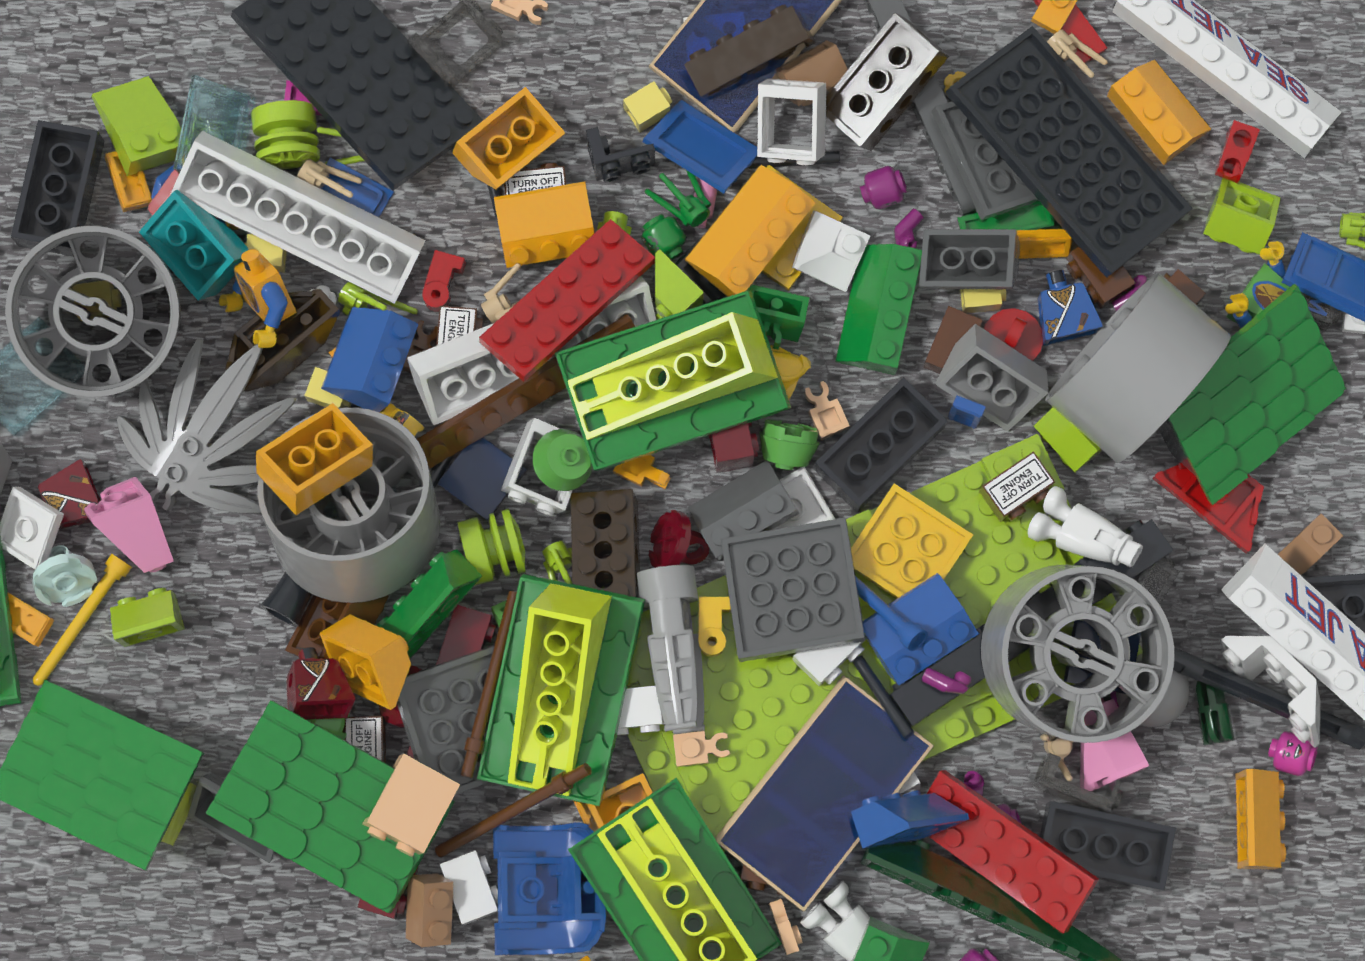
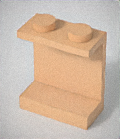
M402 754L398 756L393 766L395 769L370 816L365 818L363 825L369 827L367 833L381 841H385L387 837L398 843L395 847L396 849L413 857L414 853L419 855L425 852L460 784L408 755Z

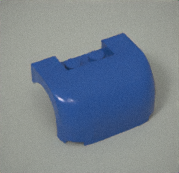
M580 822L552 826L499 825L493 829L494 859H497L498 923H494L495 955L580 953L591 950L598 942L602 932L605 930L606 908L568 851L569 848L594 832L589 828V825Z

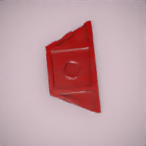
M1182 463L1155 474L1152 478L1244 553L1247 554L1251 550L1254 527L1259 514V503L1264 486L1248 474L1247 479L1212 505L1209 503L1197 477Z

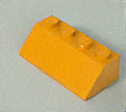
M760 165L684 260L727 297L745 292L816 202L793 182Z

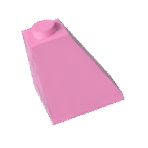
M136 477L106 488L100 494L102 500L97 505L90 503L84 508L92 524L144 573L160 571L166 567V564L174 561L151 495Z
M1101 698L1107 716L1118 708L1114 699L1105 702L1104 698ZM1090 710L1084 717V723L1086 726L1096 723V713ZM1131 731L1108 741L1095 743L1080 742V791L1082 795L1137 773L1149 766Z

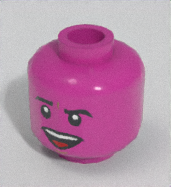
M1285 731L1280 735L1279 740L1272 739L1268 756L1273 758V766L1276 770L1302 776L1306 771H1312L1318 747L1314 748L1308 741L1303 743L1293 732Z

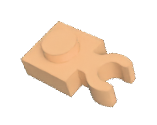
M493 0L491 4L492 10L517 21L520 20L522 14L527 15L529 21L535 25H541L542 19L533 14L534 10L538 8L544 11L548 10V4L544 0Z
M824 381L820 382V388L823 392L820 396H814L809 387L805 388L806 399L810 403L815 404V408L810 409L808 413L815 428H817L820 440L847 430L850 427L838 399L828 400L829 388Z
M705 731L674 734L676 766L708 764L707 754H713L719 758L729 756V750L720 751L716 747L717 741L728 739L727 734L717 733L709 740L705 739Z
M782 899L770 902L769 906L785 954L789 955L798 952V944L803 942L797 925L791 926Z

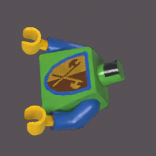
M1279 241L1269 242V248H1262L1260 257L1263 260H1269L1268 263L1262 265L1242 293L1230 295L1233 303L1227 304L1225 307L1228 313L1226 318L1237 323L1240 329L1290 288L1281 283L1286 271L1281 260L1284 255V246Z

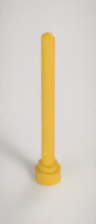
M111 553L104 563L107 565L103 570L106 573L34 675L33 683L35 685L41 686L48 679L116 579L119 581L122 576L126 577L132 566Z

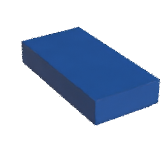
M956 395L948 414V419L975 429L982 418L986 406Z

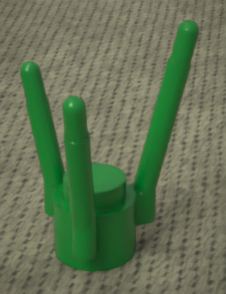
M686 170L698 197L693 195L685 197L664 173H661L659 175L660 179L680 201V210L650 189H646L645 194L679 218L686 227L689 225L696 227L702 224L710 215L708 208L711 206V203L705 197L696 176Z

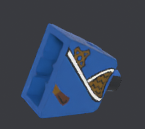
M1056 270L1046 274L1049 290L1040 292L1037 298L1039 321L1042 328V346L1096 334L1102 329V322L1082 282L1068 285L1064 270Z

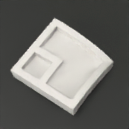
M813 211L801 239L792 268L846 292L870 235L817 211Z

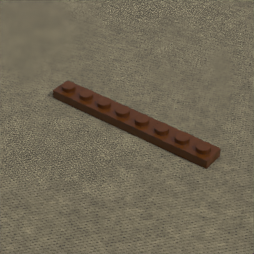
M627 314L574 346L633 328L635 325ZM554 357L547 361L525 382L518 378L417 438L416 440L424 451L429 468H432L565 389L566 385L557 358Z

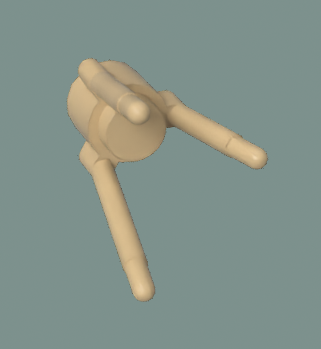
M1063 29L1059 30L1047 41L1064 62L1070 58L1090 78L1094 77V73L1075 54L1077 51L1076 47L1102 65L1108 63L1106 59L1080 42L1072 33L1068 35Z
M308 159L303 164L297 175L298 178L320 189L326 184L349 198L353 197V193L329 179V174L358 184L362 183V179L330 167L321 161L316 163L311 159Z
M519 263L515 264L491 290L484 293L487 300L481 304V307L492 324L516 304H511L505 294L498 296L497 293L521 268Z
M1042 734L1040 738L1044 741L1045 751L1054 757L1055 764L1058 765L1066 780L1072 781L1073 778L1064 763V758L1070 754L1073 741Z

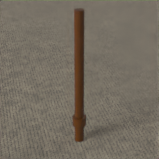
M509 591L471 736L470 738L467 737L464 746L466 755L460 774L463 777L473 779L479 754L482 755L485 742L483 737L496 692L517 594L514 591Z
M584 763L568 773L563 771L552 777L550 783L435 847L436 854L442 858L557 793L563 794L569 791L576 782L592 774L590 766Z

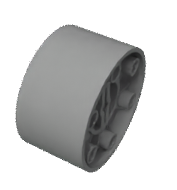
M81 226L51 235L37 244L23 258L9 284L5 316L9 337L16 353L36 377L65 393L85 397H102L121 393L135 387L161 366L169 355L178 335L181 305L179 292L170 270L160 256L148 245L116 229L101 226ZM108 238L125 242L143 253L126 275L115 268L104 265ZM87 240H94L99 246V252L93 258H86L82 254L81 247ZM68 241L78 268L73 269L58 280L37 262L51 249ZM149 266L156 271V280L150 285H145L139 280L138 274L143 267ZM37 275L44 277L47 281V288L41 294L34 293L30 288L31 279ZM86 279H104L115 285L124 296L127 304V314L110 307L102 298L88 297L71 288ZM166 286L170 301V324L144 320L140 295ZM65 297H68L85 306H95L96 303L100 304L99 310L103 312L102 314H105L115 320H118L124 323L125 325L123 326L108 318L100 316L94 317V319L92 320L90 318L91 313L87 311L86 308L66 300ZM20 298L49 303L48 317L51 327L24 336L19 314ZM63 309L80 316L81 320L88 325H100L118 335L111 341L102 344H90L81 341L68 330L63 318ZM155 328L161 332L162 342L158 346H150L145 342L144 335L148 329ZM40 338H48L53 343V351L48 356L39 354L36 349V343ZM133 342L150 356L153 361L138 374L122 381L113 355ZM65 347L78 355L87 357L82 384L65 380L47 369ZM98 364H105L110 368L111 376L108 381L100 382L95 379L93 370Z
M1158 272L1138 288L1103 325L1102 329L1094 335L1051 388L1045 401L1116 463H1120L1135 452L1189 396L1223 353L1231 339V335Z
M338 408L373 444L372 467L298 515H295L259 476L257 485L258 502L276 555L283 569L295 583L311 594L331 601L365 602L387 596L399 590L422 571L431 558L438 541L440 513L424 451L414 435L398 421L382 413L362 408ZM309 416V417H307V418H305V419L299 421L298 423H296L295 425H293L291 428H289V429H288L287 431H285L284 433L288 432L289 430H291V429L294 428L295 426L299 425V424L302 423L303 421L307 420V419L310 418L311 416ZM406 472L413 475L423 486L397 494L391 488L399 483L401 476ZM361 490L370 492L378 497L370 510L363 500ZM330 501L335 506L340 521L330 519L322 514ZM397 528H400L401 530L395 534ZM307 531L312 538L303 548L288 539L300 537Z
M1054 565L1040 568L1024 575L1000 595L993 605L984 626L981 641V660L984 675L992 694L1011 717L1041 733L1073 742L1095 743L1108 741L1132 731L1155 711L1171 681L1174 667V642L1169 622L1161 606L1152 594L1134 579L1115 570L1103 567ZM1096 578L1109 584L1122 596L1110 612L1092 606ZM1077 580H1081L1085 586L1084 593L1079 598L1075 597L1072 592V586ZM1051 582L1061 609L1043 620L1026 605V602L1037 591ZM1131 611H1133L1138 622L1136 625L1131 621ZM1025 618H1029L1033 624V629L1027 636L1020 632V623ZM1082 619L1097 632L1102 650L1098 649L1091 640L1072 637L1059 630L1072 621ZM1141 632L1142 638L1141 663L1130 661L1128 641L1129 636ZM1009 641L1030 645V660L1034 669L1011 678L1008 664ZM1064 646L1074 647V649L1078 651L1079 654L1086 656L1090 659L1081 658L1078 654L1075 653V651H1072ZM1051 654L1055 655L1057 660L1064 665L1083 668L1093 674L1081 683L1069 685L1056 674L1052 666ZM1035 683L1038 686L1039 694L1036 699L1029 701L1026 697V689L1030 684ZM1116 687H1119L1128 697L1113 713L1107 716L1101 698L1110 694ZM1052 693L1069 700L1064 728L1049 725L1035 716ZM1093 710L1097 716L1096 723L1086 726L1084 717L1087 712Z

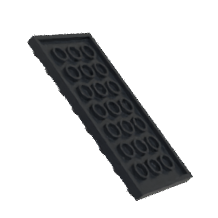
M247 0L232 10L231 18L392 191L454 148L459 139L483 121L371 0Z
M1033 26L966 74L945 92L1106 278L1193 209Z

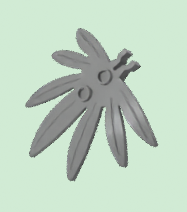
M197 339L181 367L173 389L168 413L167 440H164L159 413L147 380L140 384L139 409L143 430L148 443L139 430L124 416L117 418L120 435L132 457L145 470L159 478L157 488L152 490L150 495L152 501H155L161 493L166 492V501L162 506L166 511L173 508L176 495L181 492L190 499L211 508L238 513H261L259 503L231 491L212 488V485L234 486L258 482L259 475L256 473V465L231 466L216 470H210L209 466L233 454L261 435L296 402V398L284 399L255 412L225 432L212 445L210 444V441L232 412L255 369L263 348H259L258 344H256L233 363L215 382L197 407L184 431L194 396L203 347V339Z

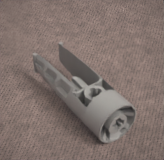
M671 565L640 571L637 573L639 596L645 599L644 608H650L653 635L648 636V646L658 702L665 723L664 729L665 731L673 730V734L704 731L702 656L698 634H693L689 604L698 600L694 566Z

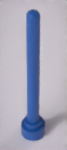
M856 577L858 596L898 631L900 642L909 651L917 650L925 642L928 635L927 631L918 623L906 622Z

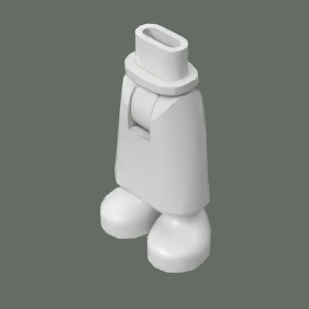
M1057 486L1052 487L1046 495L1043 504L1045 514L1040 512L1035 514L1028 528V537L1037 542L1054 539L1056 540L1057 548L1090 559L1112 562L1116 566L1122 563L1132 567L1143 549V545L1132 541L1133 537L1124 533L1120 528L1080 503H1077L1071 509L1067 504L1065 491ZM1052 519L1063 521L1064 523L1060 526Z
M841 881L822 900L843 921L838 923L825 906L818 902L803 917L800 923L807 929L817 926L824 929L828 934L823 940L847 961H852L870 917L860 905L854 909L847 901L849 887L844 881Z

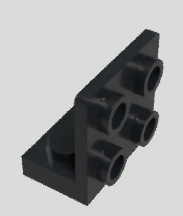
M598 127L586 130L587 149L596 181L603 179L605 183L619 180L621 174L632 171L634 175L644 174L651 170L650 166L655 165L654 144L609 155L610 148L606 135L600 136Z

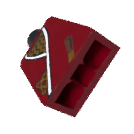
M81 459L38 485L42 501L64 514L59 529L90 523L91 521L87 517L84 508L90 503L97 505L101 501L88 467Z
M307 647L299 651V659L293 661L286 680L288 709L307 720L347 718L354 704L355 696L339 662L334 658L319 659L317 650L313 647Z

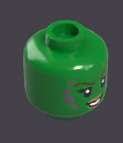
M660 214L643 226L644 232L641 235V240L654 257L659 249L670 260L675 259L684 252L681 247L685 244L687 237L674 217H665L663 214Z

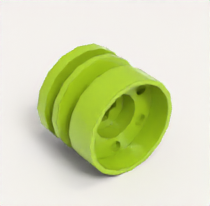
M297 100L275 101L257 106L252 110L253 134L260 137L254 143V149L257 151L255 157L279 169L302 167L308 159L314 162L319 161L320 149L316 147L318 146L319 139L315 134L311 133L317 128L316 111L312 103Z
M509 509L501 510L505 524L500 526L497 525L494 513H490L489 529L484 530L477 517L457 522L466 559L482 575L474 586L494 581V566L496 565L501 566L506 577L511 576L508 562L515 561L518 574L526 572V551L519 526L510 514Z

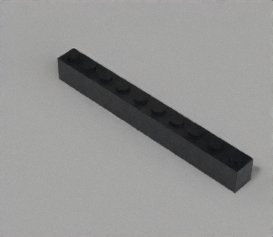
M1152 519L1145 524L1139 520L1125 530L1127 534L1133 537L1132 541L1143 545L1142 552L1132 567L1122 563L1116 566L1112 562H1103L1083 557L1074 565L1103 567L1115 570L1133 579L1168 556L1173 551V548ZM1096 578L1092 606L1116 590L1106 582ZM1077 580L1072 586V592L1077 598L1081 597L1084 593L1085 586L1081 580ZM1051 582L1049 583L1051 587L1042 593L1037 591L1026 602V605L1043 620L1061 609ZM1029 618L1023 619L1020 623V632L1027 636L1033 629L1032 621ZM985 624L976 629L979 634L973 637L972 640L963 646H959L947 654L945 658L937 663H933L929 667L954 679L956 672H964L971 677V683L968 685L969 689L985 679L981 660V641ZM1009 641L1008 662L1028 650L1030 645ZM927 668L922 670L912 680H907L899 686L897 683L891 686L894 692L890 696L911 727L961 695L942 692L922 682L923 674Z

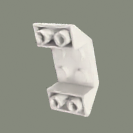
M1225 636L1221 642L1224 649L1222 655L1228 662L1225 664L1226 668L1230 672L1251 681L1266 669L1268 675L1276 683L1282 681L1289 688L1288 693L1293 698L1288 704L1289 720L1293 726L1291 728L1293 734L1303 743L1308 741L1314 748L1320 743L1321 701L1316 678L1271 636Z

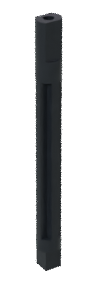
M1174 647V671L1289 719L1288 704L1293 698ZM1320 710V733L1359 750L1365 745V728Z

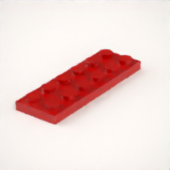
M610 219L479 337V343L525 382L655 264V257Z
M946 770L939 771L927 794L935 793L968 813L969 820L934 834L929 838L1061 933L1068 932L1099 878Z

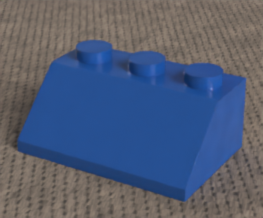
M352 307L321 389L363 409L376 412L382 411L390 404L418 323L390 310L383 311Z
M938 573L888 604L906 622L918 623L927 631L928 635L925 642L917 650L909 651L900 642L898 631L877 612L863 621L866 639L887 674L898 686L979 634L963 606Z
M920 790L906 793L902 797L900 793L891 794L883 797L882 800L880 796L870 797L861 801L862 807L851 811L862 849L922 840L969 820L968 813L935 793L921 795Z

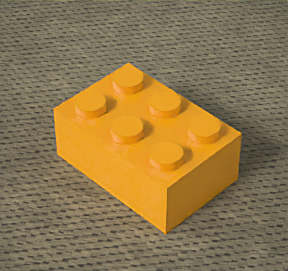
M334 403L256 451V473L295 515H298L372 467L373 444Z

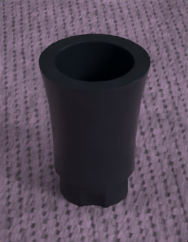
M285 571L282 578L260 607L287 624L299 627L304 610L312 594L295 583Z

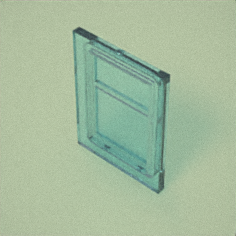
M192 75L173 170L181 171L193 142L201 131L245 151L255 98L230 89L225 85Z
M39 316L23 330V335H30L49 328V326ZM40 338L36 343V349L39 354L48 356L53 351V343L48 338ZM9 342L0 350V422L15 436L64 392L53 388L36 377L21 361L12 342ZM65 347L47 369L65 380L76 383L84 376L85 366Z

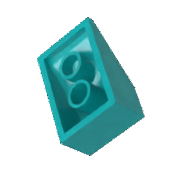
M175 190L139 231L142 237L198 301L217 295L235 275L234 267L242 262L241 255L249 250L234 231L178 190Z

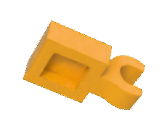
M651 455L617 465L613 470L614 474L642 487L645 479H647L651 483L666 489L671 479L668 473L653 467L655 457Z

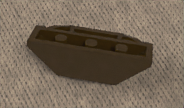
M321 289L288 293L297 313L281 321L279 328H275L276 344L271 348H263L255 369L244 389L245 392L278 384L326 343L341 311ZM258 314L234 333L226 370L256 345L253 343L254 331L266 329V324H264V321Z

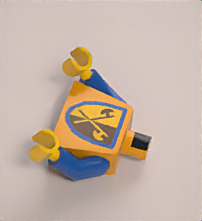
M250 249L241 255L242 262L234 267L236 280L232 286L233 293L222 294L219 298V305L227 306L225 309L226 313L239 311L243 308L242 295L244 301L266 324L265 330L254 331L253 343L258 344L259 348H271L276 344L275 328H279L281 321L297 312L279 272L258 250Z

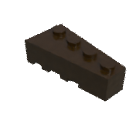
M783 4L770 11L771 17L760 22L759 19H755L744 25L742 33L734 37L732 33L721 37L716 41L717 46L709 51L702 48L689 55L690 61L686 62L684 66L700 97L707 98L743 79L741 75L745 73L749 76L765 69L769 65L768 61L773 58L777 61L793 55V52L796 51L795 47L802 43L805 44L806 48L815 44L816 42L800 11L792 5L787 8L786 4Z

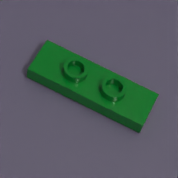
M1040 201L982 221L978 213L957 217L959 229L1037 230L1054 227L1052 215Z

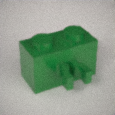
M751 284L747 291H751L766 336H771L774 340L773 349L779 350L781 339L799 342L806 320L809 297Z

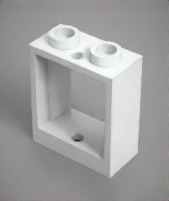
M766 79L759 83L757 157H766L767 161L772 163H782L786 159L797 160L799 165L815 164V161L825 155L826 83ZM775 98L813 100L812 147L774 144Z
M533 418L525 426L501 491L508 493V498L521 504H525L527 501L536 505L537 511L554 516V513L559 514L565 511L573 490L558 491L555 500H552L515 484L532 439L534 438L539 441L546 433L559 429Z

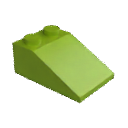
M149 76L92 94L91 97L127 176L178 160L181 154L186 152L188 143L178 120Z

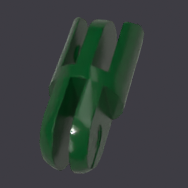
M1197 681L1196 693L1199 705L1197 712L1203 745H1211L1213 742L1216 744L1222 743L1225 740H1235L1229 704L1225 701L1224 691Z

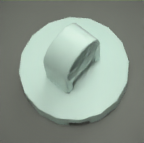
M57 545L52 548L49 558L37 567L32 579L35 594L40 601L50 606L51 602L62 603V607L75 605L88 598L93 592L92 586L94 583H97V576L92 562L84 556L71 553L64 545Z

